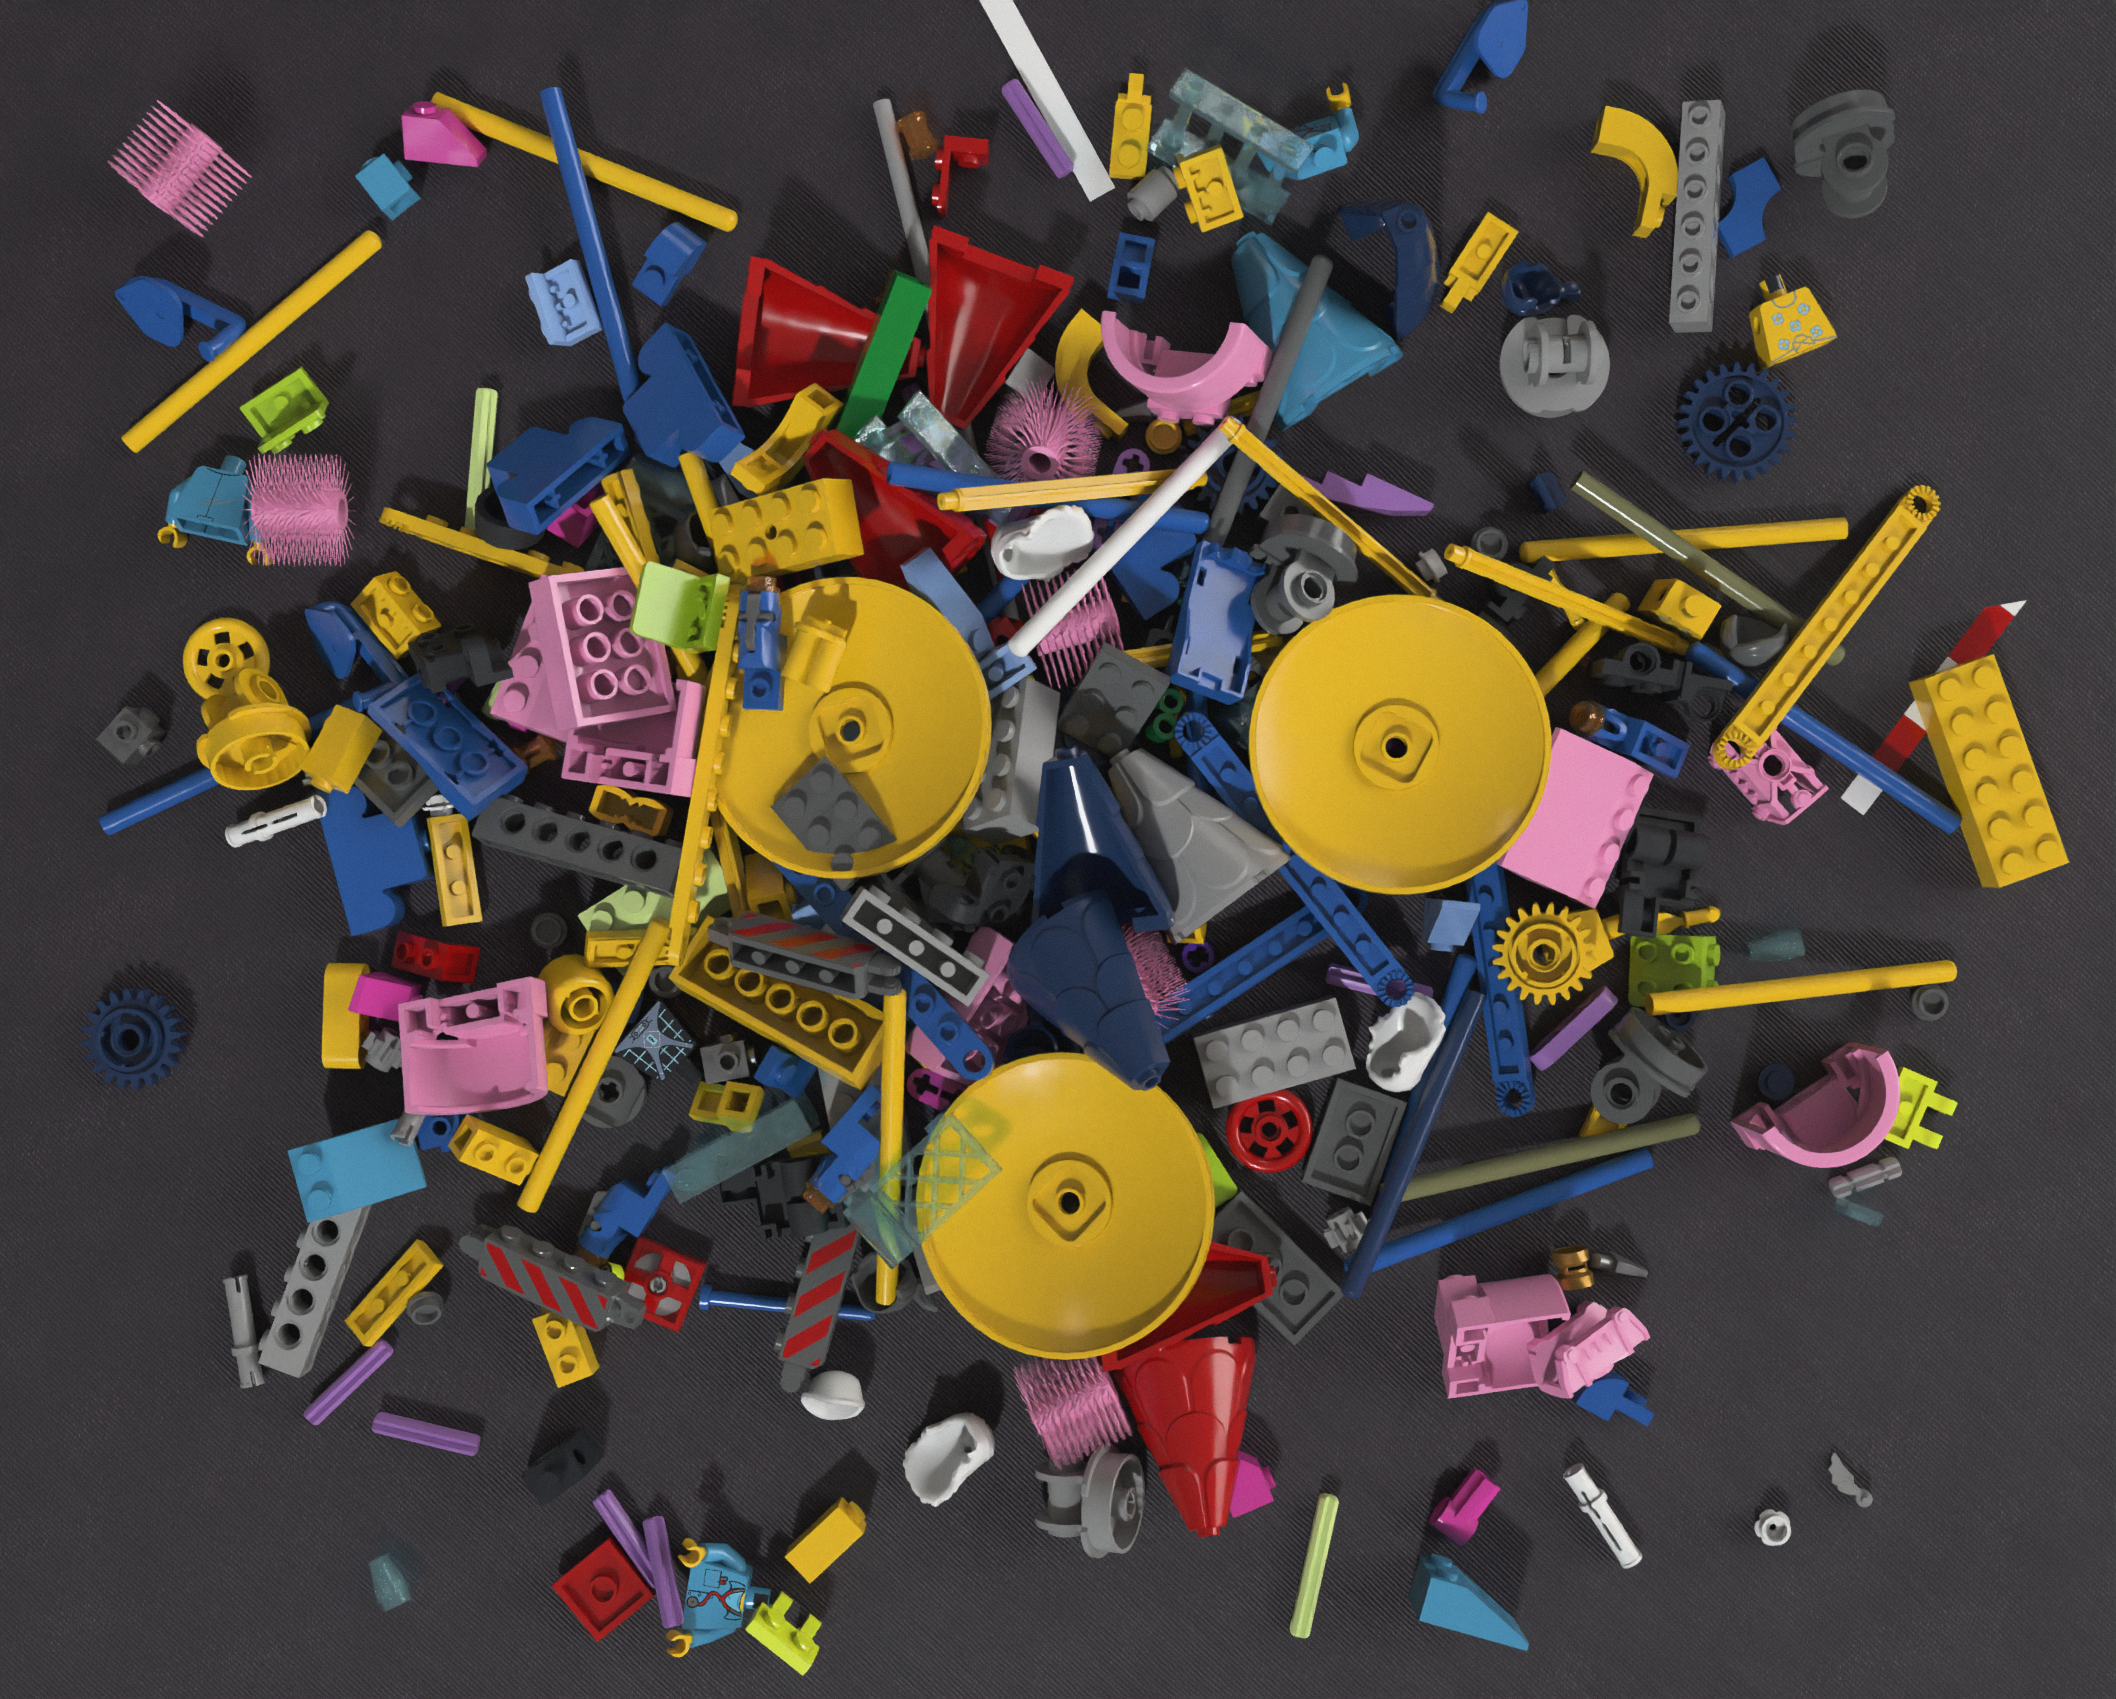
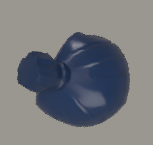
M1528 259L1522 260L1508 268L1500 282V295L1503 303L1510 312L1520 317L1527 318L1542 315L1557 305L1561 299L1571 302L1580 299V285L1578 282L1569 281L1563 284L1557 282L1546 265L1541 262L1527 265Z
M1028 1003L1026 1005L1029 1018L1027 1026L1017 1030L1007 1039L1003 1054L1004 1065L1017 1059L1037 1054L1060 1052L1058 1041L1054 1035L1043 1027L1044 1017Z

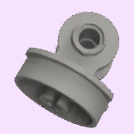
M1570 315L1567 319L1545 318L1537 320L1535 317L1524 318L1507 335L1499 357L1500 377L1509 397L1525 412L1543 418H1555L1567 415L1573 411H1585L1603 392L1610 371L1609 352L1602 335L1596 329L1593 321H1587L1580 315ZM1548 373H1559V374H1558V375H1550V374H1548Z
M1104 1444L1102 1449L1100 1446L1095 1449L1088 1463L1084 1462L1083 1458L1081 1460L1080 1457L1075 1456V1461L1074 1459L1072 1461L1070 1457V1459L1067 1458L1066 1462L1064 1460V1463L1061 1460L1062 1458H1059L1061 1461L1059 1466L1058 1461L1056 1463L1055 1459L1053 1461L1051 1457L1049 1462L1041 1463L1035 1467L1036 1478L1048 1482L1049 1493L1047 1509L1035 1514V1525L1037 1527L1048 1530L1050 1535L1056 1537L1070 1538L1081 1535V1542L1085 1552L1093 1558H1102L1108 1552L1124 1554L1129 1551L1140 1529L1145 1499L1144 1474L1137 1456L1120 1453L1116 1446Z

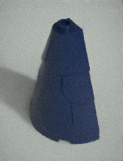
M1359 200L1340 205L1337 211L1351 243L1385 229L1394 249V301L1382 306L1380 310L1396 343L1412 333L1422 323L1431 310L1437 295L1441 271L1432 225L1420 207L1404 200Z
M1077 745L1055 750L1056 756L1043 762L1036 819V826L1039 828L1034 865L1035 886L1031 925L1042 915L1049 919L1063 910L1062 902L1086 892L1103 889L1112 902L1119 925L1133 923L1135 933L1170 929L1175 924V916L1170 901L1147 862L1142 847L1120 814L1121 806L1087 751H1079Z
M1101 889L1077 895L1061 903L1063 910L1049 919L1042 915L1023 933L1013 947L1007 961V979L1017 994L1040 1015L1059 1028L1063 1035L1083 1048L1088 1058L1133 1090H1150L1159 1084L1162 1074L1170 1063L1150 1000L1145 996L1132 954L1128 950L1112 902L1105 891Z

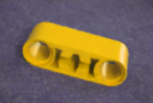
M329 962L326 966L322 1025V1063L325 1068L364 1069L367 1061L364 1057L368 1050L361 1045L369 1035V1015L349 1011L348 1008L359 975L370 973L368 964Z

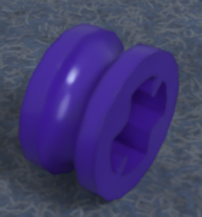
M1205 941L1204 944L1187 943L1181 951V960L1188 970L1201 973L1207 971L1212 966L1214 952L1212 947ZM1197 946L1204 947L1203 953H1208L1207 961H1200L1198 966L1191 965L1190 963L1193 960L1191 958L1187 959L1188 952L1195 951Z

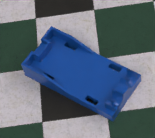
M1203 540L1196 545L1165 673L1171 677V683L1227 705L1243 699L1251 666L1252 631L1255 622L1250 594L1255 584L1265 577L1267 562L1262 564L1255 562L1248 555V552L1241 551L1236 547L1232 549L1222 548L1217 541L1209 543ZM1202 570V571H1204V572H1203L1202 578L1199 579V583H1200V585H1199V584H1196V583H1197L1199 571Z
M418 673L371 703L368 707L367 713L421 765L441 794L468 821L487 809L489 804L502 794L506 795L524 782L528 766L448 689L433 694L429 688L424 689ZM443 700L450 706L449 708L443 704Z

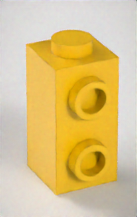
M336 704L330 716L325 720L323 729L314 745L307 752L305 761L300 769L312 777L310 783L316 788L327 793H331L333 789L348 794L383 730L366 715Z
M760 853L744 856L747 901L750 910L785 921H792V905L798 904L794 886L772 861Z
M468 1114L448 1144V1147L460 1162L519 1186L526 1175L532 1172L536 1159L539 1156L527 1139Z
M540 1306L542 1312L537 1314L532 1321L557 1387L560 1388L593 1375L599 1368V1364L585 1327Z
M841 1497L788 1547L785 1558L810 1584L864 1534L867 1524L864 1520L866 1518L864 1512L856 1503L852 1501L848 1503Z

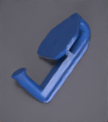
M1494 0L1477 16L1434 88L1433 99L1437 104L1463 111H1476L1478 114H1483L1486 111L1487 98L1483 91H1478L1476 94H1467L1459 91L1479 58L1483 60L1495 77L1506 78L1513 72L1526 47L1527 0Z
M137 276L127 280L115 291L116 298L142 332L164 345L176 347L183 341V314L219 331L212 339L207 342L201 341L198 345L200 354L208 362H213L216 356L225 351L246 330V321L241 316L164 279Z
M335 601L321 602L305 609V616L317 653L335 677L343 679L349 676L357 649L383 682V685L364 693L355 691L353 693V705L356 712L362 713L364 709H368L371 703L409 679L406 672L356 611Z

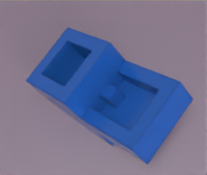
M674 222L655 238L645 252L644 256L647 259L632 285L658 305H667L683 276L691 273L708 243L681 223Z
M1119 233L1107 299L1140 305L1144 304L1155 239Z
M772 1045L753 1077L763 1085L782 1089L792 1097L800 1098L818 1067L781 1046Z
M1612 1371L1600 1378L1594 1379L1591 1386H1582L1573 1393L1574 1397L1571 1398L1578 1406L1606 1421L1610 1420L1615 1409L1647 1427L1654 1416V1413L1645 1405L1647 1399L1635 1391L1627 1389L1629 1382L1620 1374Z

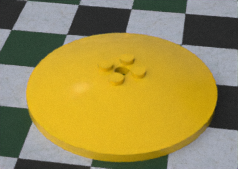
M860 577L826 578L798 585L779 595V603L781 605L780 633L787 636L786 658L797 632L794 625L797 621L804 623L807 616H813V618L825 621V619L830 620L832 625L847 630L845 652L829 693L785 677L783 711L742 709L744 671L737 668L738 662H736L734 677L738 678V691L735 700H730L727 714L732 715V726L729 737H723L721 752L726 753L723 773L722 775L717 774L714 789H719L717 808L732 829L749 846L770 861L787 869L806 875L833 879L863 878L886 873L908 864L937 845L954 828L974 799L984 775L991 744L992 719L986 682L973 651L957 628L932 605L913 593L892 584ZM714 662L705 682L707 692L705 698L698 749L700 748ZM850 721H857L860 725V734L854 741L846 740L843 733L845 725ZM824 757H828L897 839L874 850L850 854L854 861L851 871H833L831 860L836 854L807 850L771 808L775 802Z
M1391 594L1369 597L1331 610L1326 617L1311 622L1287 643L1275 658L1257 693L1250 720L1248 755L1252 780L1262 809L1273 828L1298 857L1315 870L1347 886L1387 895H1411L1444 889L1465 881L1485 870L1515 844L1528 827L1543 797L1550 771L1552 735L1544 696L1534 674L1518 650L1497 629L1470 611L1445 601L1416 595ZM1391 738L1402 740L1406 746L1404 756L1401 758L1389 756L1385 749L1386 742Z
M1056 1052L1020 1058L993 1070L986 1078L977 1080L952 1103L933 1131L924 1152L917 1182L916 1215L921 1246L928 1266L946 1298L969 1323L989 1338L1013 1350L1047 1359L1071 1360L1105 1355L1122 1349L1145 1337L1176 1311L1196 1283L1206 1261L1214 1227L1215 1198L1211 1171L1202 1143L1192 1124L1167 1093L1158 1086L1147 1091L1133 1090L1083 1053ZM1067 1192L1076 1194L1080 1201L1079 1209L1073 1214L1066 1212L1061 1204L1062 1197Z

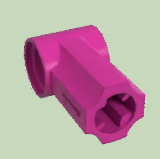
M1473 1467L1452 1496H1447L1438 1503L1430 1516L1429 1523L1458 1546L1464 1545L1474 1534L1479 1523V1516L1500 1491V1487L1483 1472Z

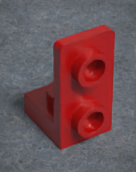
M945 135L944 147H937L935 169L941 170L940 184H933L932 206H938L940 218H947L952 161L958 162L959 166L965 168H979L980 164L989 165V140Z
M398 932L391 965L394 968L439 981L473 984L480 948L472 945L443 943L407 932Z

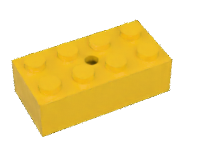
M822 478L708 510L718 573L730 577V584H750L864 555L851 479Z

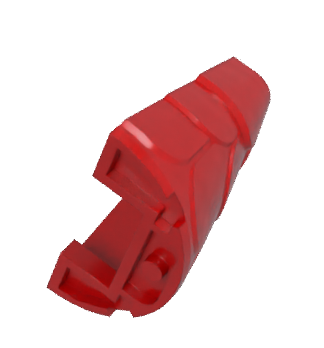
M934 225L932 237L929 240L930 286L932 292L928 300L930 349L926 351L928 418L935 421L933 428L954 435L956 429L964 430L1006 381V373L1034 342L1035 335L1070 293V287L1073 285L1075 277L1043 265L1033 269L968 244L970 238Z
M750 256L747 269L749 273L745 279L739 322L732 406H745L749 408L793 399L798 392L813 383L818 384L828 393L847 389L877 313L866 306L858 307L822 285H815L767 258L762 259L757 256ZM917 335L913 337L896 381L916 377L917 367H923L926 346L920 345L921 339Z
M824 428L809 441L812 447L802 459L812 481L822 478L852 480L864 555L849 558V561L854 566L858 577L882 581L911 592L900 565L923 548L930 547L954 577L985 543L986 540L984 538L987 534L961 512H954L952 509L940 510L937 504V496L928 490L887 484L886 475L890 461L837 429L828 431Z
M1211 1241L1200 1275L1188 1296L1176 1311L1159 1327L1138 1341L1122 1349L1096 1356L1100 1370L1102 1372L1114 1369L1120 1370L1167 1345L1176 1344L1210 1324L1216 1326L1273 1294L1272 1288L1277 1286L1274 1266H1269L1267 1256Z
M1228 1337L1182 1340L1174 1345H1167L1120 1370H1113V1376L1138 1423L1137 1428L1159 1467V1477L1188 1531H1197L1198 1538L1220 1535L1219 1528L1226 1527L1241 1462L1238 1459V1454L1248 1414L1246 1408L1257 1357L1253 1338L1237 1337V1342L1228 1343Z

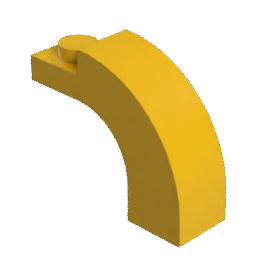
M1605 106L1597 118L1590 153L1617 158L1633 170L1640 185V199L1632 236L1647 238L1655 228H1660L1665 213V206L1662 205L1668 206L1677 196L1678 167L1676 159L1665 137L1648 120L1624 109Z
M1081 308L1066 327L1058 344L1055 359L1056 389L1058 390L1059 387L1058 396L1060 399L1065 386H1067L1062 405L1071 391L1072 395L1069 400L1072 397L1073 399L1067 405V407L1070 405L1067 411L1077 400L1079 401L1071 410L1078 405L1080 406L1070 416L1079 411L1077 413L1079 414L1088 409L1087 412L1089 413L1081 415L1075 421L1088 415L1085 418L1087 420L1084 421L1090 419L1095 423L1092 424V428H1099L1094 429L1099 430L1097 433H1102L1100 435L1107 440L1112 436L1119 442L1128 430V423L1094 395L1087 378L1088 368L1092 360L1104 346L1101 324Z
M816 383L798 392L775 432L761 447L737 461L730 474L739 480L746 489L755 492L758 496L763 495L767 491L772 493L781 490L804 467L805 464L802 457L812 447L809 444L811 438L824 428L828 431L831 430L844 404Z

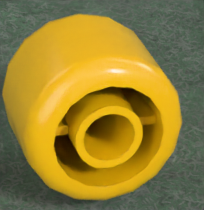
M578 954L563 955L552 960L542 969L537 978L545 981L548 1020L560 1032L572 1036L586 1035L599 1029L615 997L613 988L601 969L588 968L583 961L584 956Z

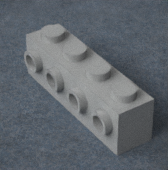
M860 885L839 918L969 1007L990 976L981 968L985 961L967 949L963 954H960L950 946L954 940L937 928L932 933L926 931L919 926L923 919L908 908L903 907L899 912L888 905L891 897L874 885L871 886L869 891Z

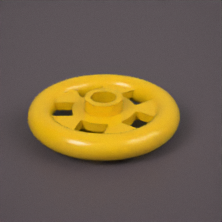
M218 618L204 623L192 633L184 648L183 670L185 677L192 689L204 699L215 694L229 698L236 692L234 677L244 668H254L266 675L269 673L270 654L264 638L253 626L239 619ZM229 632L230 643L216 645L215 634ZM248 642L253 649L254 656L245 660L239 646ZM200 649L210 651L207 657V666L198 665ZM227 654L230 662L228 666L223 668L220 664V658ZM211 674L224 679L220 689L214 688L207 683Z

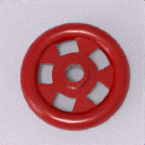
M1287 1089L1236 1102L1228 1113L1226 1120L1228 1145L1234 1156L1243 1165L1252 1170L1263 1173H1276L1286 1170L1303 1158L1311 1144L1313 1123L1310 1112L1305 1103L1296 1094ZM1274 1100L1275 1110L1259 1113L1258 1102ZM1292 1110L1298 1125L1288 1128L1282 1114ZM1243 1116L1254 1118L1251 1124V1133L1240 1132ZM1267 1122L1274 1123L1276 1127L1275 1132L1271 1135H1265L1262 1132V1127ZM1288 1137L1294 1145L1287 1153L1282 1155L1276 1149V1146L1280 1145ZM1253 1141H1256L1263 1147H1267L1263 1157H1259L1249 1151Z

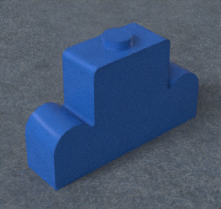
M665 322L640 350L638 356L639 368L643 373L651 377L623 405V412L635 433L634 440L644 450L646 456L673 468L680 463L678 457L689 452L713 463L720 462L746 436L691 336Z
M588 417L573 423L569 427V434L567 435L538 427L529 428L487 463V468L509 527L539 535L628 458L631 452L622 423L597 417Z
M1142 494L1138 501L1145 502L1152 494ZM1179 502L1171 506L1184 509ZM1088 516L1093 527L1096 517ZM1109 520L1107 529L1104 532H1097L1098 535L1102 536L1101 543L1104 544L1113 534L1116 521ZM1151 527L1108 571L1143 626L1166 613L1175 605L1179 595V583L1172 573L1164 570L1194 551L1197 539L1193 533Z
M352 786L348 794L333 789L331 793L324 791L315 793L314 795H319L324 799L327 806L326 816L320 818L351 936L363 935L399 924L405 914V904L398 894L393 893V890L435 877L430 853L429 832L424 830L420 812L417 811L399 828L384 813L373 816L377 806L357 786Z

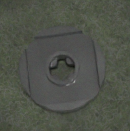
M616 1054L611 1055L582 1118L600 1128H613L633 1120L641 1112L646 1102V1076L640 1069ZM611 1082H614L617 1085L616 1090L619 1092L618 1098L611 1097L607 1101L603 1098L605 1092L600 1089L601 1085H609Z

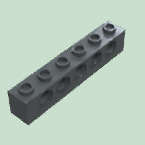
M503 794L501 798L498 797L492 801L489 807L479 814L472 832V836L486 846L674 899L683 847L682 843L675 840L666 839L663 844L653 841L654 837L639 830H633L632 834L621 832L619 826L601 820L599 825L588 823V818L578 813L568 811L566 816L556 814L554 808L542 803L535 802L533 807L524 805L522 799L510 794ZM525 820L524 826L519 831H516L517 825ZM557 829L556 836L548 841L549 834ZM590 838L589 845L585 849L580 850L582 842ZM623 847L622 854L613 860L614 852ZM657 856L655 864L651 868L645 869L647 861Z

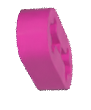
M924 1067L915 1069L907 1080V1089L912 1097L940 1111L951 1103L949 1098L941 1095L943 1090L954 1094L957 1089L964 1092L968 1088L964 1084ZM924 1074L929 1075V1083L938 1087V1092L926 1089L923 1093H919L917 1091L918 1084L914 1082V1078H922Z

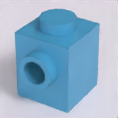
M385 154L366 161L361 167V172L355 175L382 212L392 221L421 199L408 183L413 177L400 160L393 163Z

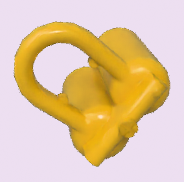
M807 616L804 623L797 621L794 625L797 632L780 675L829 693L846 649L845 638L847 630L832 625L830 620L825 619V621L813 618V616Z

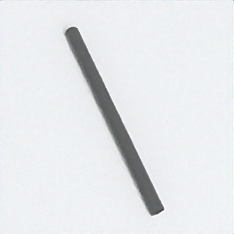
M1315 255L1311 260L1246 426V429L1263 444L1334 266L1333 261L1325 255ZM1239 448L1210 518L1209 528L1202 541L1204 540L1209 543L1217 541L1222 548L1256 464Z

